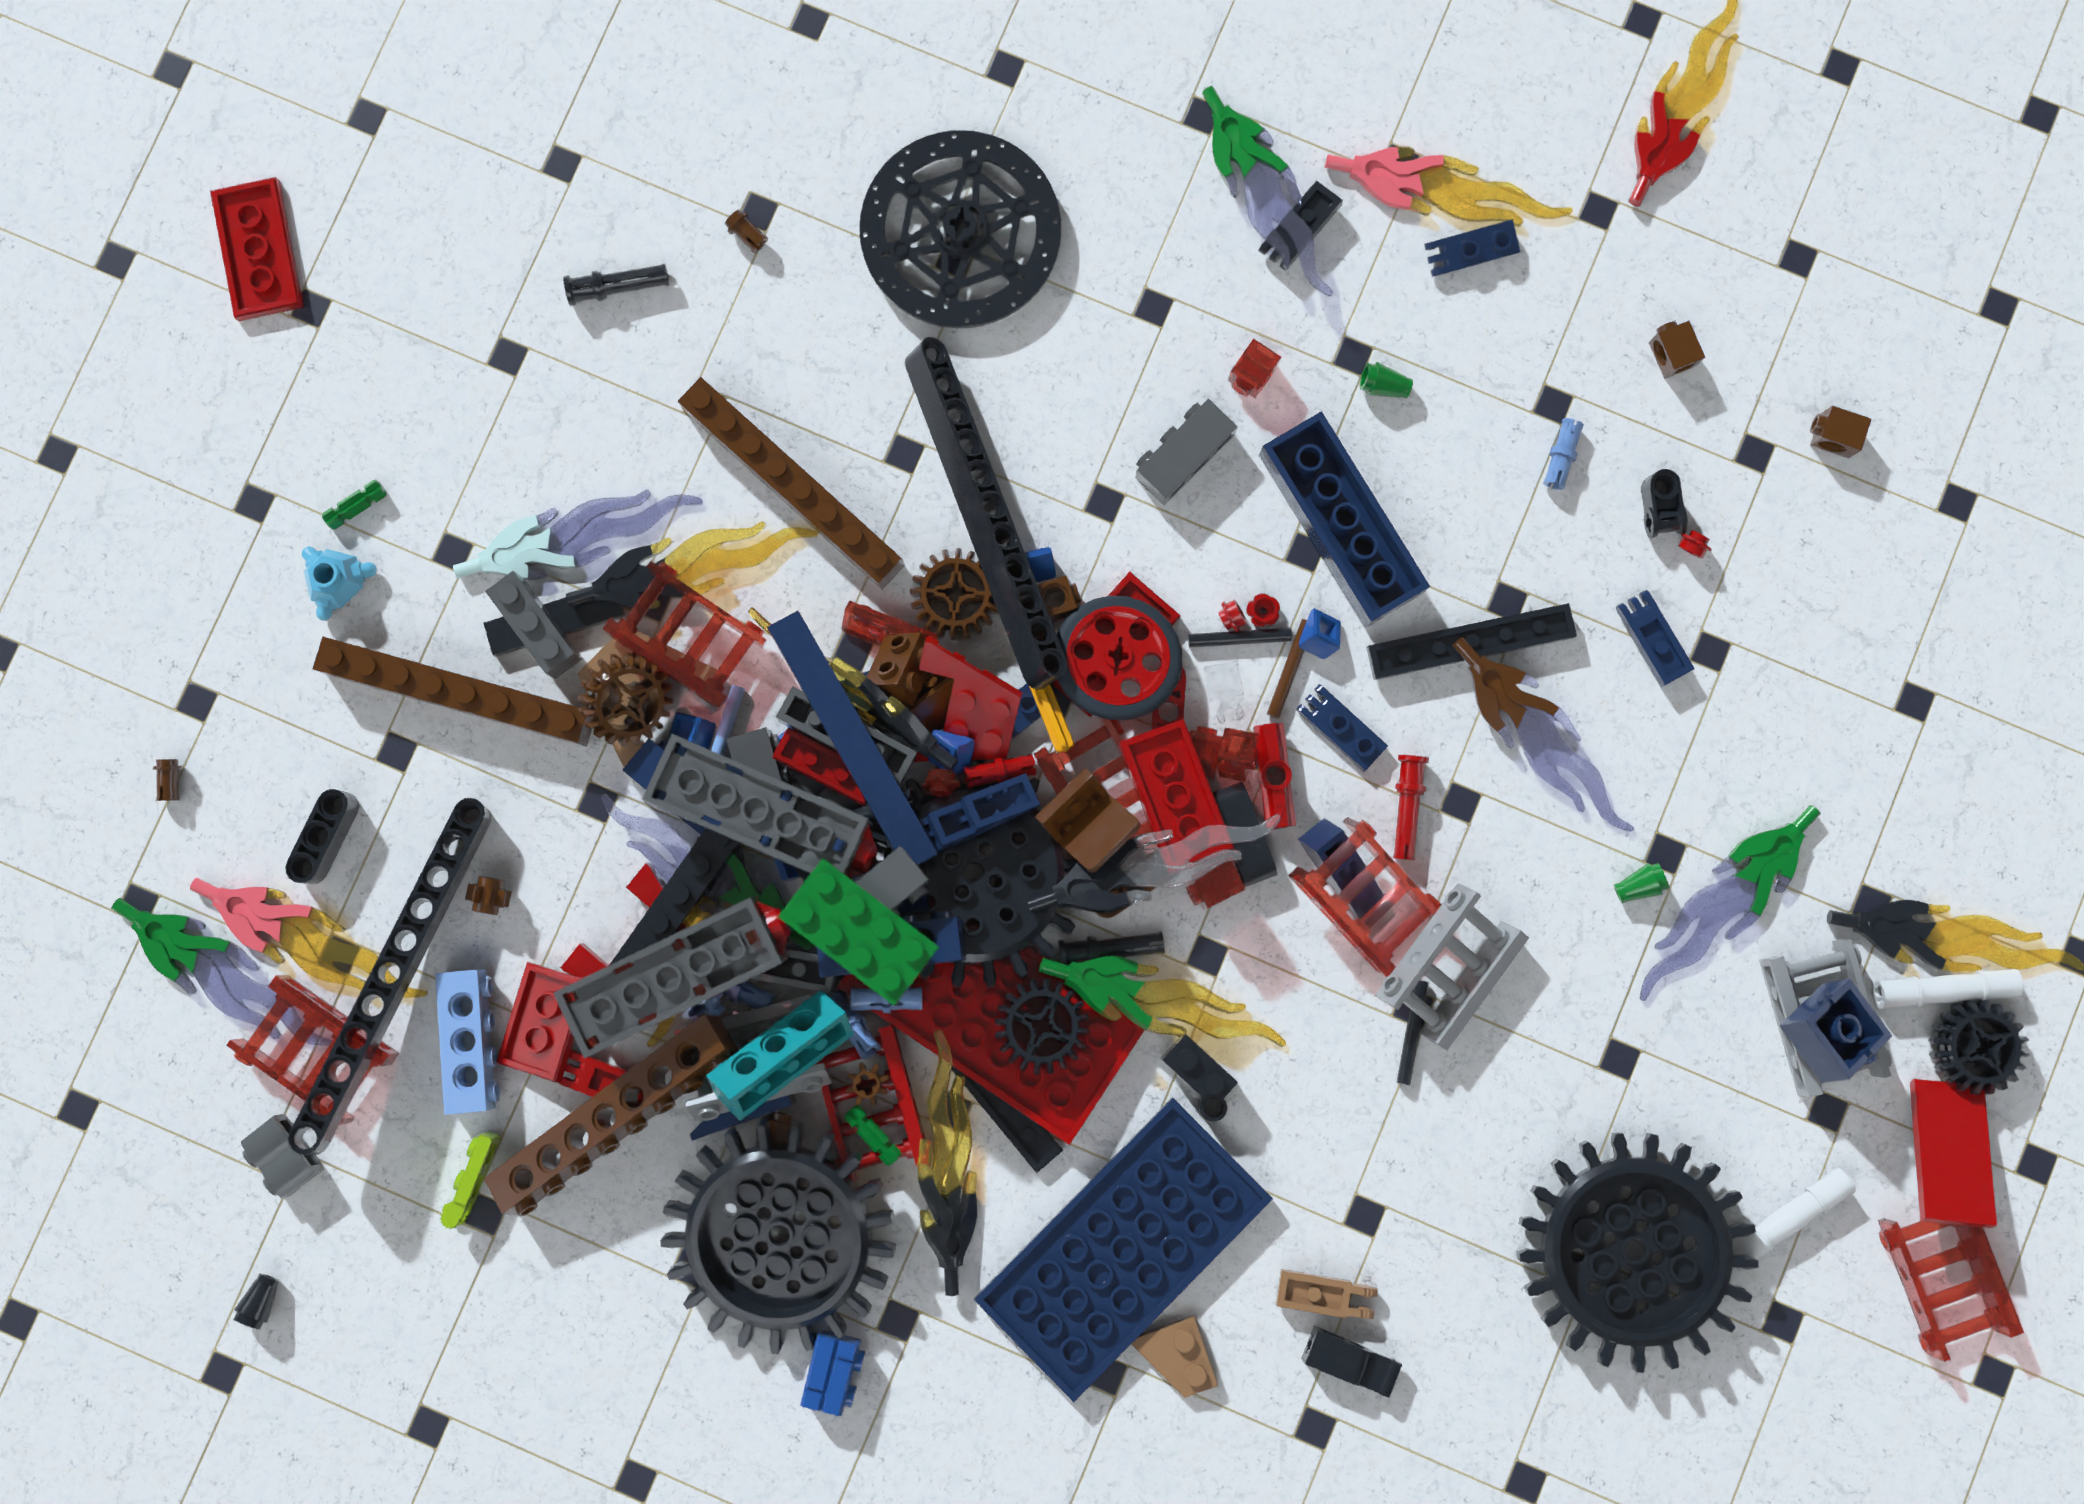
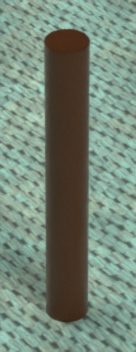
M1302 619L1266 714L1275 719L1280 718L1305 651L1299 648V640L1307 622L1306 619Z

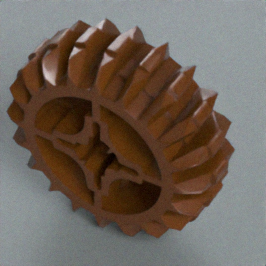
M956 548L955 558H950L948 550L945 549L942 550L944 560L939 562L935 555L929 557L933 565L932 568L923 563L919 566L925 577L913 576V582L920 585L921 588L910 589L911 596L920 598L911 602V607L913 610L923 609L916 615L918 622L929 618L925 625L926 631L930 632L936 625L939 626L937 630L938 638L942 639L946 630H950L951 641H956L957 631H962L964 639L969 640L970 633L968 629L973 627L978 635L982 634L983 630L979 622L983 621L986 625L991 626L993 620L987 613L999 614L996 605L991 603L994 602L980 562L973 563L975 552L970 551L967 558L962 559L961 548ZM952 570L948 583L930 588L933 581L940 574ZM963 570L974 574L983 584L985 591H976V588L966 586L963 583ZM958 579L961 594L964 592L966 594L965 596H959L958 602H956V610H954L955 607L951 596L946 597V595L954 592L956 580ZM928 598L936 599L937 602H943L949 606V620L938 616L931 609ZM977 601L982 602V605L975 614L960 620L962 609L966 605L976 604Z
M625 652L622 660L618 655L611 654L610 665L602 659L598 660V666L601 670L598 672L593 669L588 670V675L592 677L591 682H580V686L586 689L587 693L577 696L580 702L586 704L579 709V713L582 716H587L584 721L585 726L589 729L594 728L593 734L597 738L605 736V741L611 745L617 740L621 746H627L629 739L638 745L641 743V734L647 738H653V733L650 729L653 726L659 730L663 729V724L658 720L661 716L664 718L670 717V712L663 708L673 703L672 698L665 696V694L672 690L670 684L663 683L667 678L666 673L657 671L658 664L654 661L647 663L646 657L640 654L634 659L633 654ZM633 673L642 675L644 679L639 682L633 681L630 684H624L618 677ZM608 686L609 696L601 703L603 692ZM620 689L631 696L627 697L630 699L628 705L631 709L620 703L624 702L623 700H621V698L624 695L622 694ZM647 697H649L648 705L645 711L643 712L642 704ZM621 715H627L633 720V722L623 725L607 722L610 718H618Z

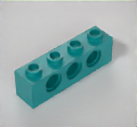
M820 990L791 1013L777 1021L756 1039L746 1044L744 1048L725 1062L719 1064L706 1076L716 1097L741 1121L854 1035L846 1012Z

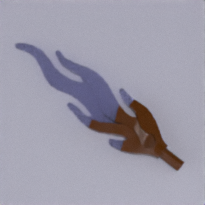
M1463 637L1458 639L1452 646L1470 665L1468 669L1473 679L1478 709L1485 721L1501 736L1505 745L1511 749L1514 747L1511 732L1500 717L1499 710L1505 711L1510 716L1517 730L1528 764L1541 779L1570 797L1579 812H1584L1585 807L1581 795L1569 782L1559 775L1556 765L1567 769L1582 782L1603 819L1612 826L1629 832L1633 831L1634 827L1619 818L1612 810L1603 779L1598 769L1571 750L1558 734L1553 721H1558L1573 740L1581 741L1580 735L1575 730L1566 713L1551 701L1522 691L1516 686V684H1523L1538 688L1539 683L1529 674L1515 667L1492 662L1483 655L1480 657Z

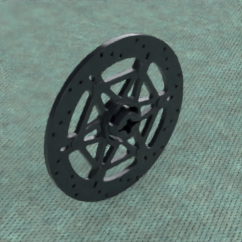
M952 130L928 135L908 144L881 167L871 182L863 201L859 223L860 243L871 277L882 293L895 306L908 315L932 325L947 328H973L995 323L1012 315L1029 303L1041 290L1057 260L1061 241V216L1055 192L1048 178L1036 162L1024 151L1010 142L991 134L978 131ZM973 150L977 151L975 158L972 157ZM953 157H961L963 159L961 169L920 183L912 176L917 170L935 161ZM983 163H992L1009 173L1020 184L1025 194L1018 198H1012L981 172ZM900 177L905 182L901 183L896 178ZM958 180L950 200L931 191L932 188ZM967 180H972L971 201L960 199ZM983 184L1003 202L980 205L979 186ZM896 193H900L907 198L901 237L899 240L889 243L885 238L886 217L893 197ZM924 196L941 205V207L933 214L919 198ZM1039 201L1036 204L1030 205L1031 202ZM917 208L930 224L913 234H909L913 209ZM1010 211V214L994 223H990L988 220V213ZM973 213L977 215L980 228L983 229L981 237L978 236L977 222ZM1032 215L1036 221L1035 242L1028 262L1025 265H1021L1013 259L1020 220ZM964 219L965 228L962 229V232L959 234V238L957 239V234L955 230L959 229V225L962 224V220ZM940 221L943 222L944 236L948 245L944 243L941 231L938 229ZM1008 224H1012L1008 249L1004 250L991 234ZM927 235H931L934 241L933 245L911 247V244ZM988 244L1001 258V261L996 262L980 253V251ZM891 253L890 256L882 257L885 254ZM941 253V273L937 274L921 261L918 256ZM950 257L961 259L953 279L949 278L948 259ZM971 258L991 268L985 272L963 278ZM909 260L940 286L938 295L932 297L911 285L897 270L896 263ZM999 275L1009 282L1005 288L988 297L973 301L961 302L958 300L960 289ZM1020 275L1025 279V281H1021L1016 276ZM948 300L949 306L947 309H945L944 304L945 301Z

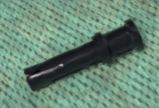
M665 263L604 275L596 270L592 271L591 275L571 278L569 275L563 276L564 289L569 306H575L578 301L597 299L598 302L604 301L609 294L670 285Z
M1159 931L1158 933L1098 941L1096 937L1087 936L1084 941L1065 943L1063 939L1058 940L1060 963L1069 966L1072 962H1086L1107 956L1125 958L1159 953L1164 954V944L1149 945L1150 942L1164 941L1162 931Z

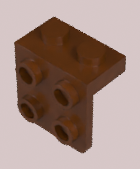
M1086 768L1035 816L1051 837L1089 872H1096L1141 827L1139 820L1108 794L1097 778Z

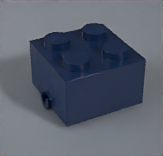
M1850 978L1821 984L1779 1025L1821 1083L1851 1079L1863 1065H1869L1877 1059L1875 1053L1893 1036Z

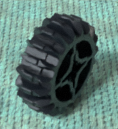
M1035 979L1029 981L1031 991L1027 993L1022 984L1016 986L1020 994L1018 999L1011 993L1005 995V998L1012 1003L1010 1008L1001 1004L998 1006V1010L1007 1015L1006 1019L995 1018V1025L1005 1026V1031L995 1033V1038H1007L1008 1043L1003 1044L999 1048L1001 1052H1005L1009 1048H1012L1015 1052L1009 1057L1008 1062L1012 1064L1018 1057L1024 1059L1020 1065V1070L1025 1071L1029 1062L1035 1063L1033 1068L1035 1075L1040 1074L1041 1064H1046L1048 1074H1053L1054 1066L1052 1062L1057 1061L1062 1069H1066L1068 1066L1063 1058L1066 1054L1074 1061L1078 1059L1077 1053L1071 1050L1072 1047L1075 1045L1081 1049L1085 1048L1086 1043L1078 1040L1077 1036L1078 1034H1089V1029L1079 1028V1022L1089 1020L1088 1014L1077 1016L1076 1010L1081 1009L1084 1003L1079 1001L1072 1006L1069 1000L1074 997L1075 991L1070 990L1065 997L1062 996L1060 992L1063 989V983L1059 982L1055 987V991L1049 990L1050 979H1044L1043 989H1037V982ZM1037 997L1049 998L1043 1011L1038 1015H1031L1017 1010L1024 1002ZM1058 1003L1063 1006L1069 1016L1071 1023L1070 1033L1063 1031L1054 1023L1053 1016ZM1049 1009L1050 1013L1047 1019L1050 1023L1047 1025H1051V1030L1059 1035L1052 1032H1044L1041 1037H1038L1036 1044H1034L1033 1041L1036 1034L1033 1031L1036 1028L1032 1029V1023L1024 1018L1031 1021H1040ZM1013 1020L1020 1022L1030 1031V1040L1025 1051L1017 1044L1012 1031ZM1046 1038L1066 1043L1059 1052L1051 1056H1035L1041 1042Z
M1967 1000L1963 1002V1006L1960 1004L1950 1006L1951 1014L1947 1012L1939 1014L1944 1024H1934L1931 1026L1934 1031L1938 1032V1037H1930L1928 1039L1931 1044L1937 1045V1050L1931 1051L1929 1055L1932 1058L1940 1059L1934 1068L1937 1071H1946L1943 1076L1945 1082L1957 1083L1956 1089L1960 1091H1965L1970 1086L1971 1094L1979 1095L1983 1089L1985 1094L1991 1095L1995 1093V1088L1997 1090L2008 1089L2007 1081L2016 1082L2019 1080L2015 1070L2023 1071L2026 1069V1066L2020 1062V1058L2028 1057L2030 1053L2022 1050L2021 1044L2027 1043L2029 1039L2025 1036H2019L2018 1033L2024 1026L2021 1023H2012L2015 1014L2003 1012V1006L2000 1004H1992L1990 1006L1988 1000H1978L1977 1003L1974 1000ZM1978 1018L1985 1020L1995 1029V1032L1984 1033L1981 1027H1976L1973 1020ZM1958 1036H1959L1960 1042H1959L1958 1047H1956V1045H1957V1039H1958ZM2001 1047L2000 1056L1998 1057V1051ZM1974 1062L1977 1067L1982 1068L1984 1074L1975 1076L1966 1070L1961 1063Z

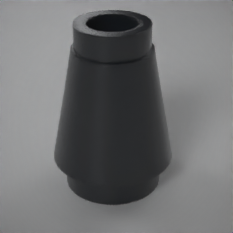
M259 1273L257 1279L254 1280L234 1308L236 1314L233 1320L260 1330L263 1323L268 1322L279 1280Z

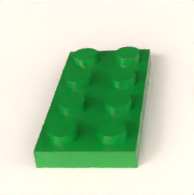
M823 858L778 916L893 1006H896L940 948Z

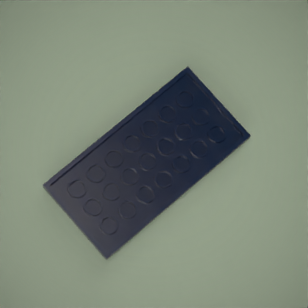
M1172 1097L974 1297V1301L1075 1402L1273 1198Z

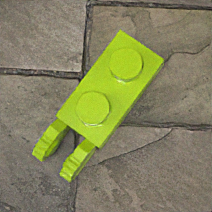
M487 1131L479 1134V1137L475 1136L472 1139L466 1156L470 1157L466 1169H462L459 1172L453 1185V1189L456 1190L454 1199L443 1206V1213L440 1214V1223L446 1229L456 1228V1226L462 1225L468 1219L467 1216L471 1213L501 1140L499 1134Z

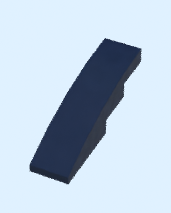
M1025 773L967 795L960 802L928 813L927 817L919 820L938 853L1039 807L1040 803Z

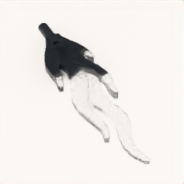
M1276 814L1262 824L1253 827L1206 826L1177 843L1161 848L1144 849L1149 845L1162 843L1173 838L1171 829L1144 833L1132 837L1096 872H1089L1077 862L1062 881L1052 886L1054 891L1027 900L1030 911L1033 913L1058 904L1060 908L1070 907L1089 912L1107 913L1138 902L1150 901L1152 896L1148 891L1133 890L1119 894L1112 893L1123 887L1168 888L1189 884L1226 861L1240 860L1242 858L1240 851L1221 850L1199 861L1187 862L1194 855L1216 845L1255 841L1267 835L1280 822L1281 816Z

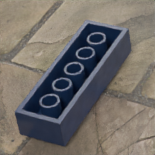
M1322 411L1262 446L1259 457L1365 628L1424 594L1431 587Z

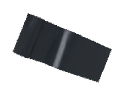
M1315 1325L1301 1357L1307 1366L1353 1385L1362 1386L1388 1398L1391 1396L1402 1367L1401 1362L1376 1353L1363 1345Z

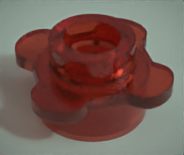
M932 769L928 771L926 783H922L921 788L930 791V794L933 796L948 797L955 793L956 788L960 787V782L955 780L956 774L952 771Z

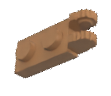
M1281 1269L1275 1304L1278 1307L1342 1318L1352 1316L1374 1319V1310L1365 1306L1349 1305L1350 1294H1357L1368 1298L1377 1297L1378 1288L1352 1283L1350 1280Z

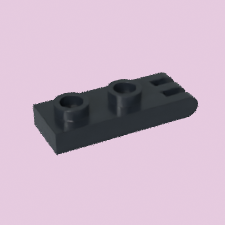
M1316 180L1262 243L1258 251L1266 255L1273 246L1276 247L1269 259L1276 263L1285 254L1286 257L1282 260L1279 267L1286 271L1340 209L1343 200Z

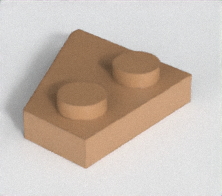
M1194 1315L1141 1333L1132 1343V1346L1184 1398L1218 1386Z

